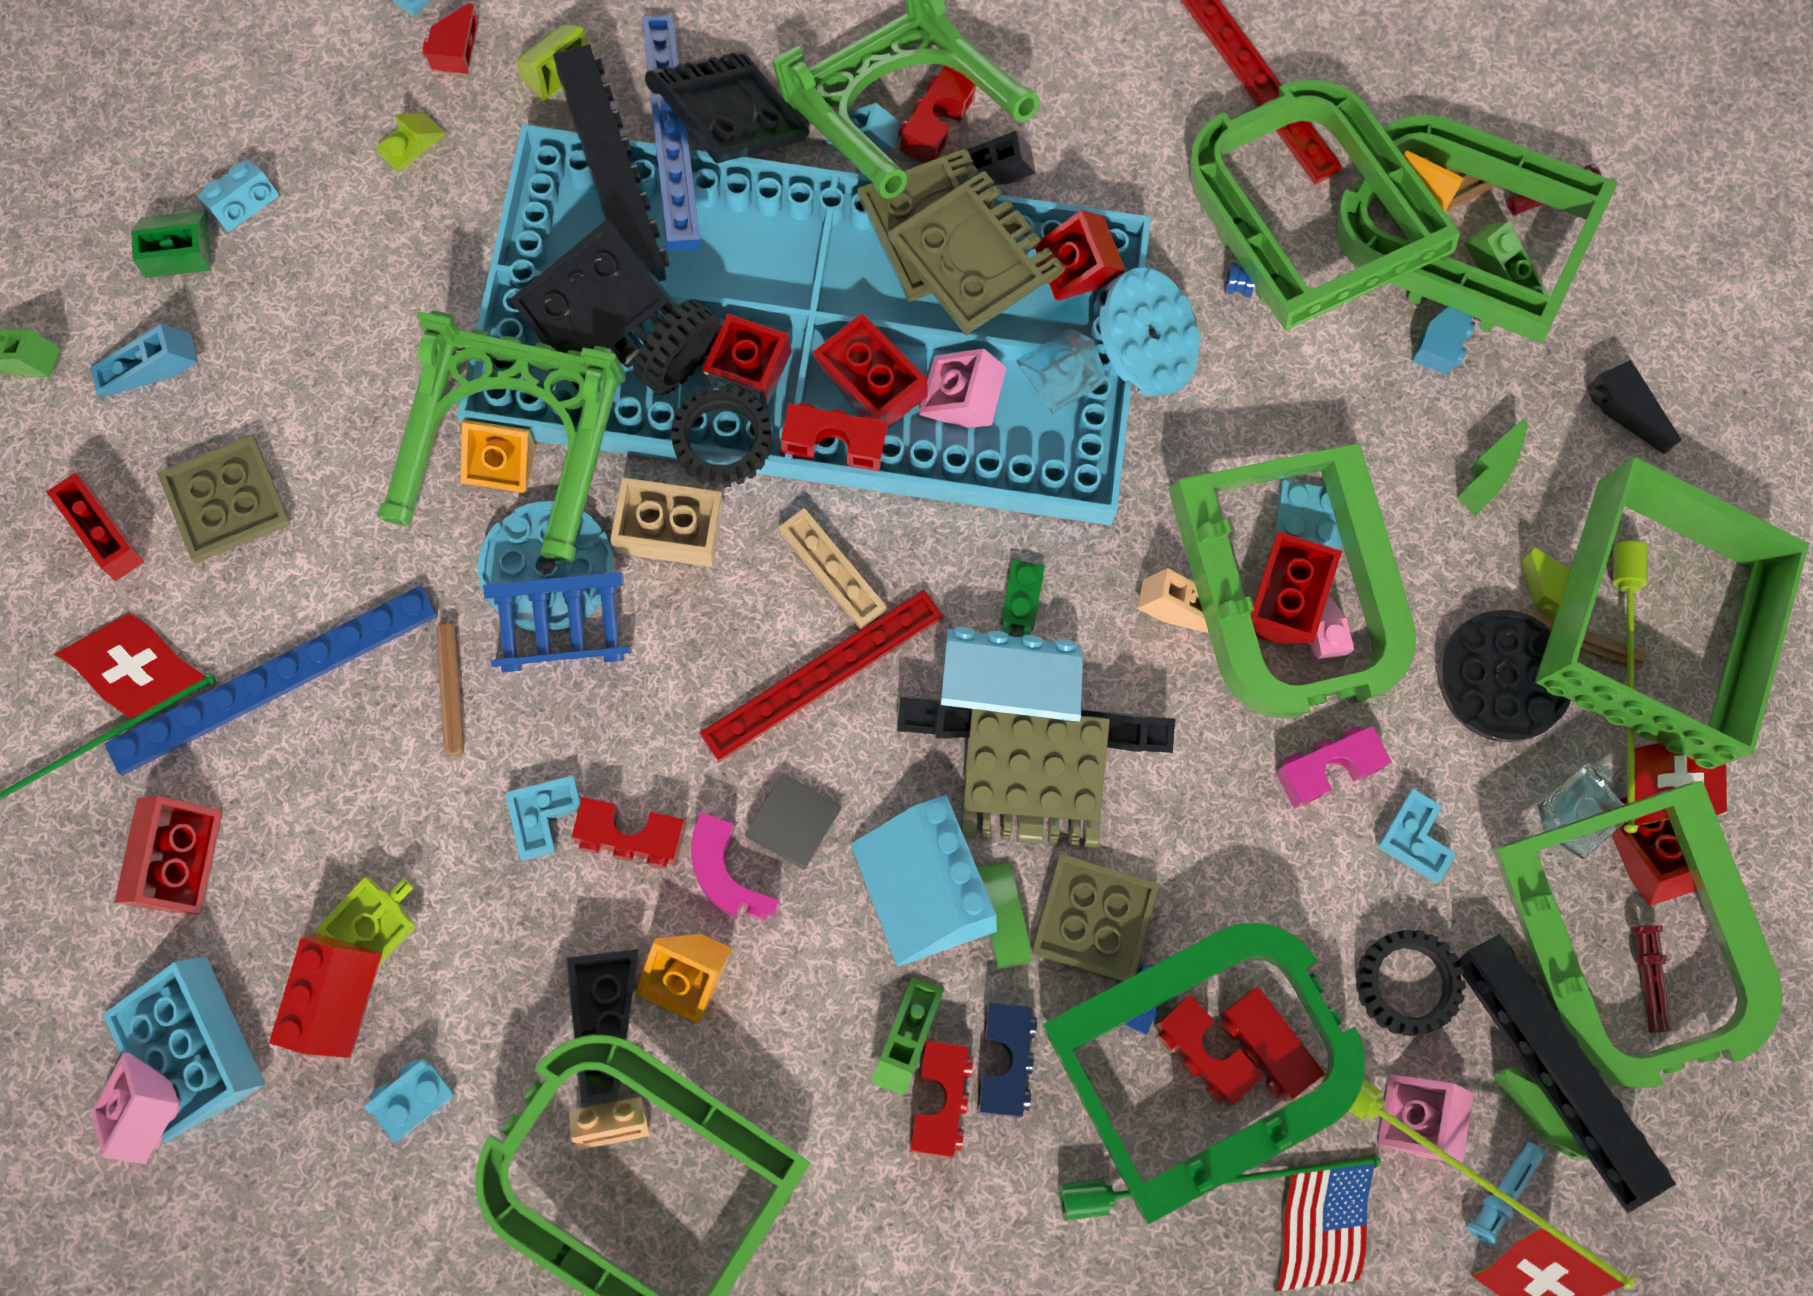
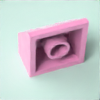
M984 348L934 356L927 380L928 396L921 401L918 413L927 418L964 428L991 426L1007 367Z
M123 1052L95 1103L91 1115L102 1157L146 1164L152 1151L160 1146L163 1131L168 1122L176 1117L180 1102L176 1096L172 1081L130 1053Z
M1390 1074L1384 1110L1463 1164L1474 1093L1454 1083ZM1382 1117L1378 1145L1430 1159L1445 1161Z

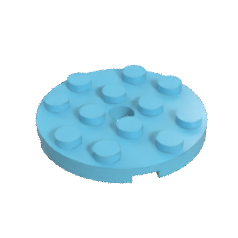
M1134 268L1116 276L1105 290L1108 293L1105 305L1100 307L1101 337L1113 368L1123 381L1129 380L1138 387L1137 392L1149 397H1162L1181 390L1188 384L1195 372L1199 356V343L1201 341V334L1197 328L1189 298L1181 292L1170 278L1152 268ZM1148 327L1150 328V330L1155 329V333L1152 334V337L1149 334Z
M554 501L535 502L514 509V513L500 523L497 522L483 541L478 558V576L481 588L484 592L483 585L613 573L614 557L608 537L593 518L583 511L574 545L577 549L574 562L564 563L553 560L556 563V567L552 572L543 575V573L538 571L537 567L541 561L549 559L540 555ZM596 588L583 590V596L580 597L582 620L584 621L601 606V595H597ZM562 592L549 593V600H546L549 632L568 629L567 599L563 598ZM528 595L514 596L515 603H512L514 625L525 630L535 631L532 601L528 600ZM494 598L487 599L492 608L499 614L498 605H494Z

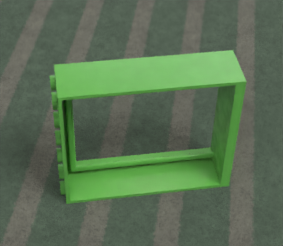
M1633 457L1598 481L1535 683L1545 687L1553 695L1563 696L1576 702L1577 706L1581 709L1594 711L1605 716L1607 721L1612 724L1623 725L1635 731L1643 739L1654 740L1666 746V749L1672 753L1683 754L1695 760V763L1703 768L1714 769L1753 754L1809 543L1637 457ZM1624 506L1751 569L1708 726L1577 662Z

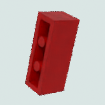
M76 472L46 491L100 568L113 580H119L145 562L91 487Z
M1259 986L1250 990L1219 1014L1224 1020L1221 1022L1223 1030L1232 1040H1239L1245 1048L1243 1053L1267 1077L1265 1085L1275 1098L1279 1099L1282 1097L1284 1101L1293 1100L1325 1075V1072Z

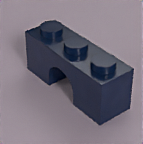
M989 1003L986 1006L983 1042L997 1043L1003 1046L1009 1054L1010 1065L1007 1072L1002 1076L983 1075L980 1077L977 1114L1021 1118L1023 1117L1024 1110H1030L1031 1089H1026L1025 1086L1026 1074H1032L1034 1066V1053L1028 1052L1029 1038H1035L1037 1017L1031 1016L1032 1007Z

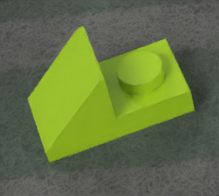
M424 112L396 114L394 117L399 129L375 147L377 153L398 173L446 135Z

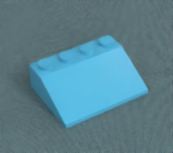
M969 627L947 629L942 666L941 705L1080 722L1083 662L1081 645L1068 639H1058L1056 642L1045 641L1035 635H1024L1022 638L1012 637L1002 631L979 633Z
M947 795L915 805L851 843V848L896 967L997 932L995 910Z
M207 957L172 963L103 1014L121 1056L123 1052L134 1055L173 1083L180 1105L176 1117L168 1122L163 1131L161 1144L239 1103L266 1084Z

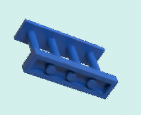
M613 572L483 585L484 598H494V605H498L503 658L491 660L492 667L501 666V673L522 671V664L598 656H603L604 662L624 661V654L631 653V646L620 647L614 596V593H618L617 586H625L624 573ZM596 588L597 595H601L606 648L586 650L580 597L583 596L584 589ZM562 592L563 598L567 599L572 652L551 654L546 600H549V593ZM528 595V600L532 601L538 655L517 657L512 603H515L514 596Z

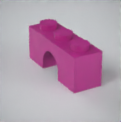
M1356 726L1342 733L1343 739L1332 744L1331 740L1327 739L1313 746V753L1302 757L1301 753L1298 752L1282 760L1284 766L1276 774L1294 809L1316 800L1332 790L1325 774L1328 764L1341 765L1348 771L1352 781L1356 782L1384 769L1392 762L1373 726L1361 730L1360 726Z

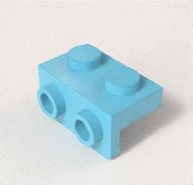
M247 159L244 162L233 165L229 169V173L219 180L206 184L202 192L196 195V197L216 217L222 227L227 232H230L278 197V193L263 171Z

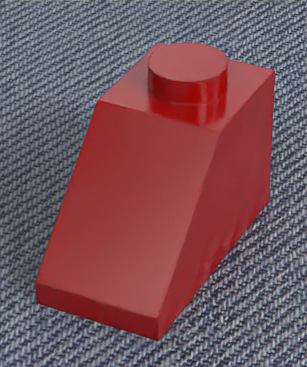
M465 4L431 26L429 38H425L423 42V56L427 57L431 70L468 74L479 24L474 4Z

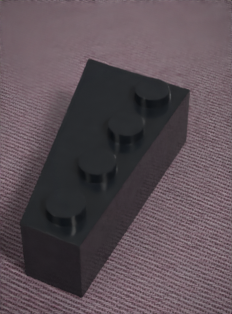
M639 949L566 958L574 1039L589 1035H606L626 1040ZM583 1070L577 1073L580 1108L618 1101L620 1080L600 1070Z

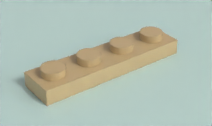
M805 508L778 527L779 533L860 630L887 611V606Z

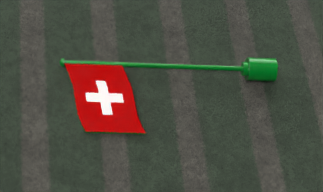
M129 613L53 654L76 669L104 701L130 720L0 792V800L209 683L213 685L215 683V676L211 673H205L204 676L183 661L149 625Z

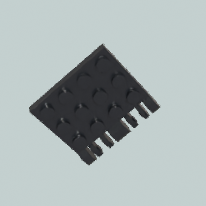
M743 51L725 54L720 59L711 57L708 60L701 59L687 62L686 64H678L674 69L668 66L663 69L649 70L645 74V83L653 94L661 95L716 164L805 141L811 132Z
M613 218L605 220L510 298V301L542 344L549 345L555 351L566 354L568 350L582 352L583 348L605 347L612 350L626 368H630L636 363L635 358L640 353L639 349L642 345L632 332L635 331L643 343H646V337L651 331L643 323L651 319L654 325L658 322L661 324L663 317L667 313L671 314L672 309L678 305L663 288ZM572 381L571 383L579 392V384Z

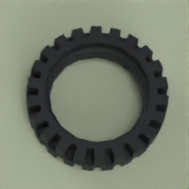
M689 299V301L682 302L680 306L677 305L672 309L671 314L667 313L663 317L661 324L658 322L655 325V331L649 333L646 337L647 342L641 345L640 353L636 355V363L633 365L634 374L659 395L668 394L671 390L674 391L678 388L679 384L687 381L688 375L692 376L696 372L695 368L698 365L701 366L704 362L703 358L709 355L710 347L713 346L720 331L721 320L696 299Z
M719 385V390H714L713 386H708L704 393H701L700 390L694 392L692 399L687 397L683 401V407H678L675 419L672 422V445L678 463L682 468H685L686 473L691 478L695 476L696 480L702 484L707 481L711 487H717L719 483L723 484L724 488L731 487L732 482H737V485L745 483L746 477L752 479L756 475L757 469L761 471L765 465V459L769 457L772 433L766 410H763L762 404L758 399L754 401L753 395L747 391L742 394L741 389L733 386L732 390H728L727 385ZM714 409H732L742 413L751 422L755 431V441L750 452L741 460L728 465L711 464L701 460L693 452L689 443V431L694 421L703 413Z
M1410 929L1388 934L1377 940L1366 950L1365 955L1361 957L1359 962L1360 968L1356 972V978H1358L1356 989L1361 995L1359 999L1361 1005L1367 1008L1368 1011L1366 1013L1370 1018H1374L1377 1021V1025L1389 1029V1032L1394 1034L1416 1036L1440 1029L1447 1025L1453 1016L1457 1015L1460 1010L1458 1006L1463 1003L1465 997L1462 994V990L1466 988V981L1461 979V975L1464 974L1463 967H1458L1456 963L1459 958L1455 953L1451 954L1448 951L1450 948L1445 942L1440 943L1437 941L1439 937L1433 934L1426 935L1425 931H1411ZM1400 949L1417 950L1428 956L1438 967L1443 980L1442 996L1437 1006L1427 1015L1417 1018L1403 1016L1392 1010L1382 999L1377 985L1378 970L1383 960L1393 951Z

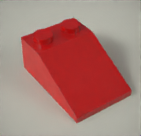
M863 313L812 352L814 358L855 412L862 418L866 415L878 417L883 422H888V428L928 396L927 378Z
M1627 797L1602 804L1601 812L1627 804ZM1670 820L1638 826V830L1635 833L1625 831L1624 826L1627 825V821L1608 827L1630 880L1649 906L1697 891Z

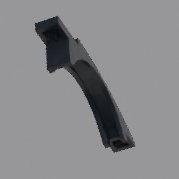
M899 696L896 731L932 734L935 738L944 739L969 737L971 708L941 705V699ZM1081 709V716L1106 717L1110 719L1107 748L1132 752L1173 753L1175 718Z

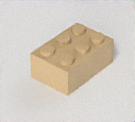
M622 478L610 539L614 553L713 567L724 507L722 491Z

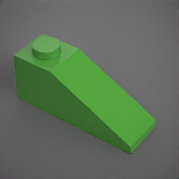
M0 329V372L23 377H50L57 365V357L61 348L31 329Z
M913 976L911 977L871 1083L900 1095H905L945 989Z

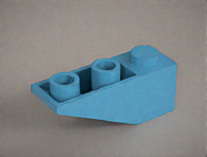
M1448 306L1429 322L1421 334L1412 362L1446 375L1450 373L1454 366L1459 367L1467 350L1462 348L1464 340H1469L1475 327V322L1471 321L1472 316Z

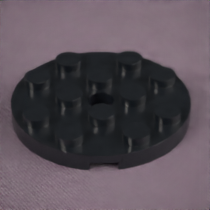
M1494 610L1476 615L1452 633L1443 647L1440 656L1438 680L1446 705L1463 726L1486 739L1512 743L1537 737L1550 729L1563 717L1571 700L1563 696L1553 695L1545 687L1535 683L1551 633L1547 629L1548 626L1522 612ZM1500 668H1507L1513 673L1514 680L1512 684L1506 685V683L1500 680L1497 675Z

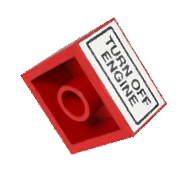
M727 313L702 369L707 386H713L716 390H719V385H727L728 390H732L733 386L741 389L742 394L747 391L753 395L754 401L758 399L763 406L768 407L792 352L788 333Z

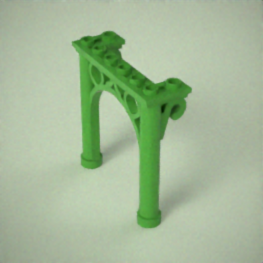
M905 0L906 14L810 68L805 64L802 49L799 46L772 60L782 98L793 111L798 110L873 182L874 189L886 199L895 198L904 190L907 184V175L858 129L849 118L851 106L857 96L878 78L892 71L912 65L941 64L960 71L1019 122L1032 118L1039 108L1040 99L1029 87L1021 86L959 33L943 14L946 12L943 0ZM912 44H921L918 49L903 50ZM935 45L938 49H932V46ZM840 85L847 86L843 91L829 93V91ZM839 106V113L832 107Z
M432 310L428 314L418 311L419 327L424 332L419 344L418 360L420 364H423V369L385 502L380 503L377 518L391 524L410 527L438 427L443 417L456 403L467 396L485 390L510 389L535 396L548 404L560 416L567 432V456L540 555L559 562L573 563L577 550L574 545L617 386L620 387L621 382H625L627 377L617 356L612 350L600 346H595L594 349L583 348L582 352L568 350L566 354L557 352L553 347L542 343L530 346L510 336H504L503 339L494 338L489 333L479 329H472L471 332L459 330L451 316L444 312ZM471 359L484 362L486 370L481 377L468 382L460 375V367L465 361ZM491 359L514 363V365L508 370L497 371L498 377H494L495 366ZM531 367L552 372L544 381V389L540 388L541 382L531 375ZM451 373L460 386L444 396ZM561 380L574 381L580 386L577 396L560 402L553 395V387ZM584 404L576 431L567 411L579 408Z

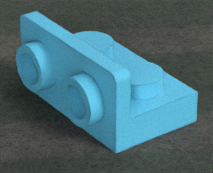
M415 1059L399 1071L398 1074L401 1076L390 1086L385 1083L369 1095L371 1101L364 1106L368 1113L374 1115L394 1143L400 1141L455 1096L430 1061L423 1059L418 1062Z

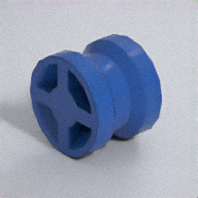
M1231 262L1226 277L1225 294L1232 295L1234 292H1238L1243 297L1250 298L1253 293L1254 283L1243 267H1240L1238 263Z

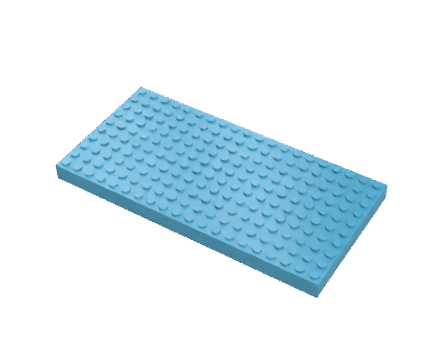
M524 124L521 126L476 328L489 333L491 337L503 339L504 336H510L530 346L542 343L510 301V298L606 220L577 132ZM629 140L632 155L628 156L630 165L637 164L642 183L637 184L639 192L646 191L651 210L646 212L649 220L655 219L660 233V238L656 239L658 248L665 247L670 266L665 267L666 280L660 283L672 300L680 306L684 301L696 299L721 320V326L728 313L788 333L792 352L768 407L762 405L763 410H766L769 417L772 440L769 457L765 459V465L761 471L759 469L756 470V474L1112 525L1118 508L1132 382L1129 380L1123 381L1117 374L1106 354L1101 337L1100 307L1106 303L1108 293L1105 290L1109 284L1101 289L1061 301L1055 300L1049 284H1043L966 336L933 294L908 302L857 196V188L873 183L864 174L748 157H740L716 164L706 151L689 149L700 233V249L667 251L656 145ZM1000 195L994 201L995 206H998L1009 200L1014 206L1009 214L1019 211L1032 227V231L1027 237L1036 233L1040 239L1080 210L1103 215L1126 272L1134 268L1145 267L1151 221L1149 216ZM1035 248L1026 254L1029 258L1037 254ZM861 313L897 347L927 380L933 358L936 355L984 348L1007 367L991 426L964 428L921 416L918 413L921 405L920 402L887 429L879 472L847 466L848 447L838 438H827L821 441L816 448L814 459L781 453V436L789 403L795 405L798 403H809L817 409L826 411L840 409L848 412L849 415L860 417L814 358L812 352ZM651 319L643 323L651 333L655 331V325ZM633 331L632 334H634L640 340V342L644 344L643 341L635 333V331ZM708 356L703 358L704 362L701 366L698 365L695 368L696 372L692 376L688 375L685 383L679 384L677 389L663 395L657 394L645 385L634 374L633 366L626 368L620 362L627 377L626 381L621 382L620 387L617 386L600 451L678 462L672 445V422L675 419L678 407H683V401L687 397L692 399L693 393L698 390L701 393L706 392V387L708 386L702 369ZM469 359L465 379L470 382L481 377L486 370L485 363ZM491 359L495 366L494 377H498L497 371L508 370L514 365V363ZM531 367V375L541 382L540 388L544 389V381L552 372ZM568 380L558 381L553 387V395L559 402L572 399L578 394L577 389ZM491 389L474 393L460 400L457 416L461 425L463 420L527 429L530 430L534 441L568 446L567 432L562 419L548 404L535 396L510 389ZM584 404L579 408L567 411L576 431ZM714 409L703 413L694 421L689 431V443L693 452L701 460L711 464L728 465L741 460L750 452L755 441V431L751 422L742 413L732 409Z

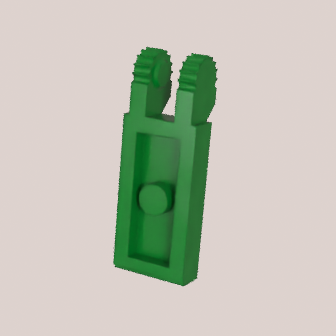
M1012 560L1000 625H1002L1001 631L1009 636L1010 627L1023 629L1022 636L1030 635L1034 629L1045 569L1044 565Z

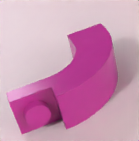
M701 812L692 836L691 860L697 881L706 897L720 911L735 919L738 918L742 907L747 908V915L765 921L767 916L775 919L780 906L779 900L740 886L730 877L726 870L725 857L735 832L734 824Z

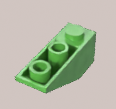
M1509 221L1485 225L1464 242L1474 263L1480 270L1550 297Z
M1508 1067V1070L1494 1071V1079L1543 1144L1574 1160L1589 1159L1540 1087L1528 1081L1529 1076L1526 1073L1513 1067Z

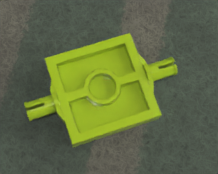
M364 877L315 930L321 935L383 953L380 967L418 927L404 912L400 904L405 896L414 889V886L409 884L410 882L407 879L402 878L389 893L382 890L370 877Z

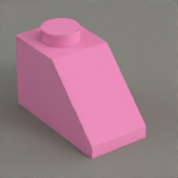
M1328 596L1314 643H1307L1312 665L1345 660L1354 650L1347 617L1330 596Z

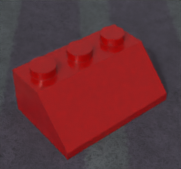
M1277 531L1253 604L1254 610L1250 613L1257 638L1273 643H1314L1342 554L1341 550Z
M161 796L137 798L114 903L150 910L201 915L222 811Z
M317 933L301 937L269 1044L302 1054L351 1058L383 953Z

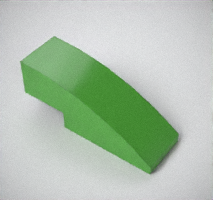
M1524 419L1519 421L1470 468L1478 478L1457 499L1475 516L1494 498L1510 477L1525 441L1528 423Z
M1010 862L977 867L996 913L997 932L988 935L995 970L1030 964L1033 959Z

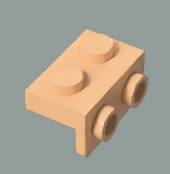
M642 1096L569 1110L570 1136L572 1142H576L578 1150L650 1136Z

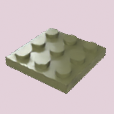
M253 435L157 473L190 558L195 564L291 525L258 442Z
M1060 853L1031 954L1120 983L1136 975L1160 884Z

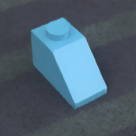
M877 103L850 111L849 118L852 123L884 153L895 149L901 122ZM828 139L826 140V145L835 147Z

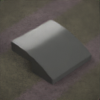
M782 773L752 821L745 837L805 870L838 817L842 806Z

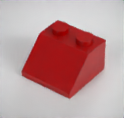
M1080 210L1048 233L1035 247L1036 253L1048 248L1053 254L1051 259L1058 258L1065 267L1064 272L1049 283L1054 298L1057 301L1101 289L1116 276L1126 272L1104 216L1085 210Z

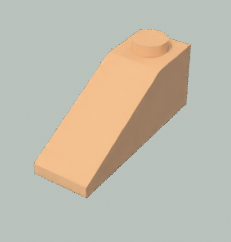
M1169 568L1143 580L1137 609L1162 622L1209 633L1193 581Z

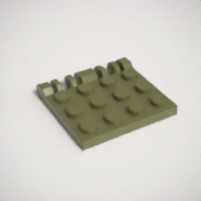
M966 149L904 171L907 175V184L904 190L895 198H883L874 189L873 183L857 188V196L908 302L932 293L890 242L888 232L978 174L976 167L972 165L973 160ZM992 202L987 207L991 210L996 206L994 202Z
M986 171L979 173L888 232L890 242L966 336L1043 284H1049L1065 270V267L1058 258L1051 259L1053 254L1048 248H1045L1031 258L1026 255L1030 250L1037 247L1041 239L1036 233L1027 237L1031 233L1032 227L1019 211L1009 214L1014 208L1009 200L991 210L987 207L997 200L1002 192L997 185L993 186L994 181Z
M971 708L961 831L964 838L975 839L977 812H982L980 839L988 840L991 835V813L1003 814L1000 829L1002 841H1010L1012 815H1018L1017 842L1042 844L1044 817L1050 818L1049 844L1056 845L1060 836L1059 818L1071 819L1068 834L1070 846L1078 847L1081 820H1084L1083 847L1098 848L1110 719L1106 717L1081 716L1079 722Z

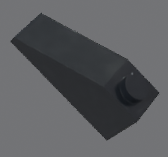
M1017 130L967 149L973 160L972 165L976 167L978 174L986 171L994 181L993 186L1009 184L1036 174L1031 146Z
M1631 360L1599 374L1587 387L1590 391L1591 400L1601 408L1605 415L1661 453L1669 452L1682 441Z

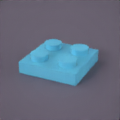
M1283 480L1280 487L1274 539L1277 531L1341 550L1342 540L1326 487Z

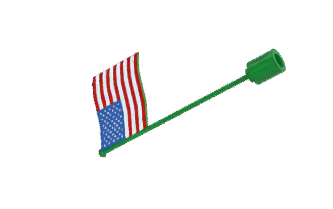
M1372 1153L1370 1158L1243 1174L1223 1184L1290 1176L1283 1209L1281 1266L1274 1292L1360 1279L1367 1251V1202L1374 1168L1381 1164V1159L1377 1154ZM1103 1178L1059 1184V1200L1064 1221L1108 1216L1110 1207H1115V1199L1131 1197L1128 1190L1114 1192L1112 1185H1106Z

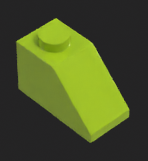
M1534 547L1521 560L1522 570L1533 605L1541 609V613L1544 616L1555 619L1571 569Z

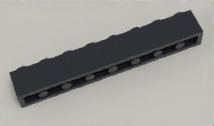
M590 44L554 53L556 71L605 219L613 218L658 281L666 280L665 267L670 266L665 247L658 248L656 239L660 238V233L655 219L649 220L646 211H650L651 207L646 191L639 192L637 184L642 183L636 163L630 165L628 156L632 155V150L627 136L621 137L619 129L623 128L618 109L612 110L610 102L614 101L609 82H602L601 75H605L601 57L600 55L594 57Z
M1499 934L1467 951L1456 962L1458 967H1463L1464 974L1462 976L1627 1214L1675 1186L1677 1183L1670 1175L1667 1166L1660 1161L1652 1150L1645 1135L1633 1123L1624 1110L1621 1101L1614 1096L1602 1079L1599 1070L1592 1065L1580 1048L1577 1039L1565 1027L1558 1017L1555 1008L1549 1004L1537 987L1534 978L1527 973L1515 956L1512 947Z

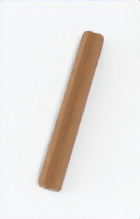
M1527 609L1519 611L1542 621L1551 632L1555 619ZM1586 631L1580 650L1627 666V645ZM1634 648V669H1640L1645 661V653Z
M446 623L436 627L444 752L446 755L454 756L463 754L464 741L456 628L453 624Z

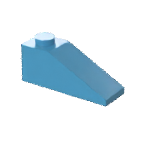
M159 324L92 366L91 372L97 396L105 397L175 377L198 363L191 333Z

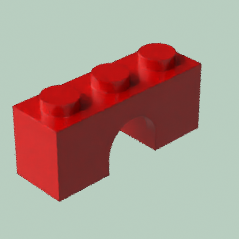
M947 66L943 67L938 76L933 75L927 86V94L924 98H918L912 111L913 116L910 120L905 119L899 129L898 136L901 137L899 151L923 163L938 159L947 144L950 126L939 121L937 118L950 117L961 122L974 101L977 86L964 74Z
M789 403L781 436V453L814 459L816 448L821 441L827 438H838L848 447L847 466L879 472L887 437L888 422H883L880 418L871 415L863 416V418L852 416L840 409L821 410L809 403H798L797 405Z
M586 797L581 798L571 835L573 841L579 844L578 849L598 854L600 849L613 851V857L626 861H633L634 856L647 859L646 864L666 869L668 864L677 865L686 829L684 819L650 812L648 822L641 832L635 835H625L616 828L619 814L616 804Z
M1188 995L1154 1025L1159 1031L1156 1036L1168 1050L1175 1049L1183 1057L1181 1064L1191 1076L1196 1078L1199 1075L1208 1085L1205 1089L1207 1094L1218 1105L1222 1103L1227 1107L1235 1105L1264 1075L1240 1048L1232 1051L1223 1060L1213 1059L1206 1054L1202 1046V1036L1205 1030L1215 1021L1191 995Z
M925 1041L919 1079L933 1081L940 1085L945 1094V1103L942 1110L935 1115H914L909 1152L953 1158L955 1150H962L964 1129L958 1128L960 1114H966L969 1093L963 1092L964 1078H971L974 1059L973 1056H967V1046Z

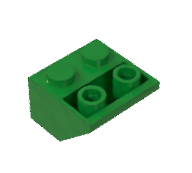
M206 210L142 217L131 230L132 259L145 278L211 271L208 213Z

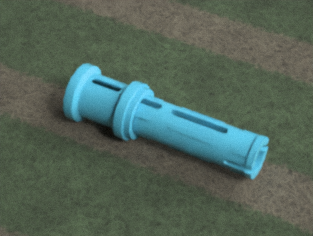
M1525 1141L1498 1188L1517 1201L1538 1165L1545 1158L1546 1153L1537 1145ZM1493 1194L1483 1199V1208L1474 1223H1468L1466 1226L1470 1234L1491 1247L1497 1245L1496 1237L1506 1221L1511 1222L1514 1217L1513 1207Z

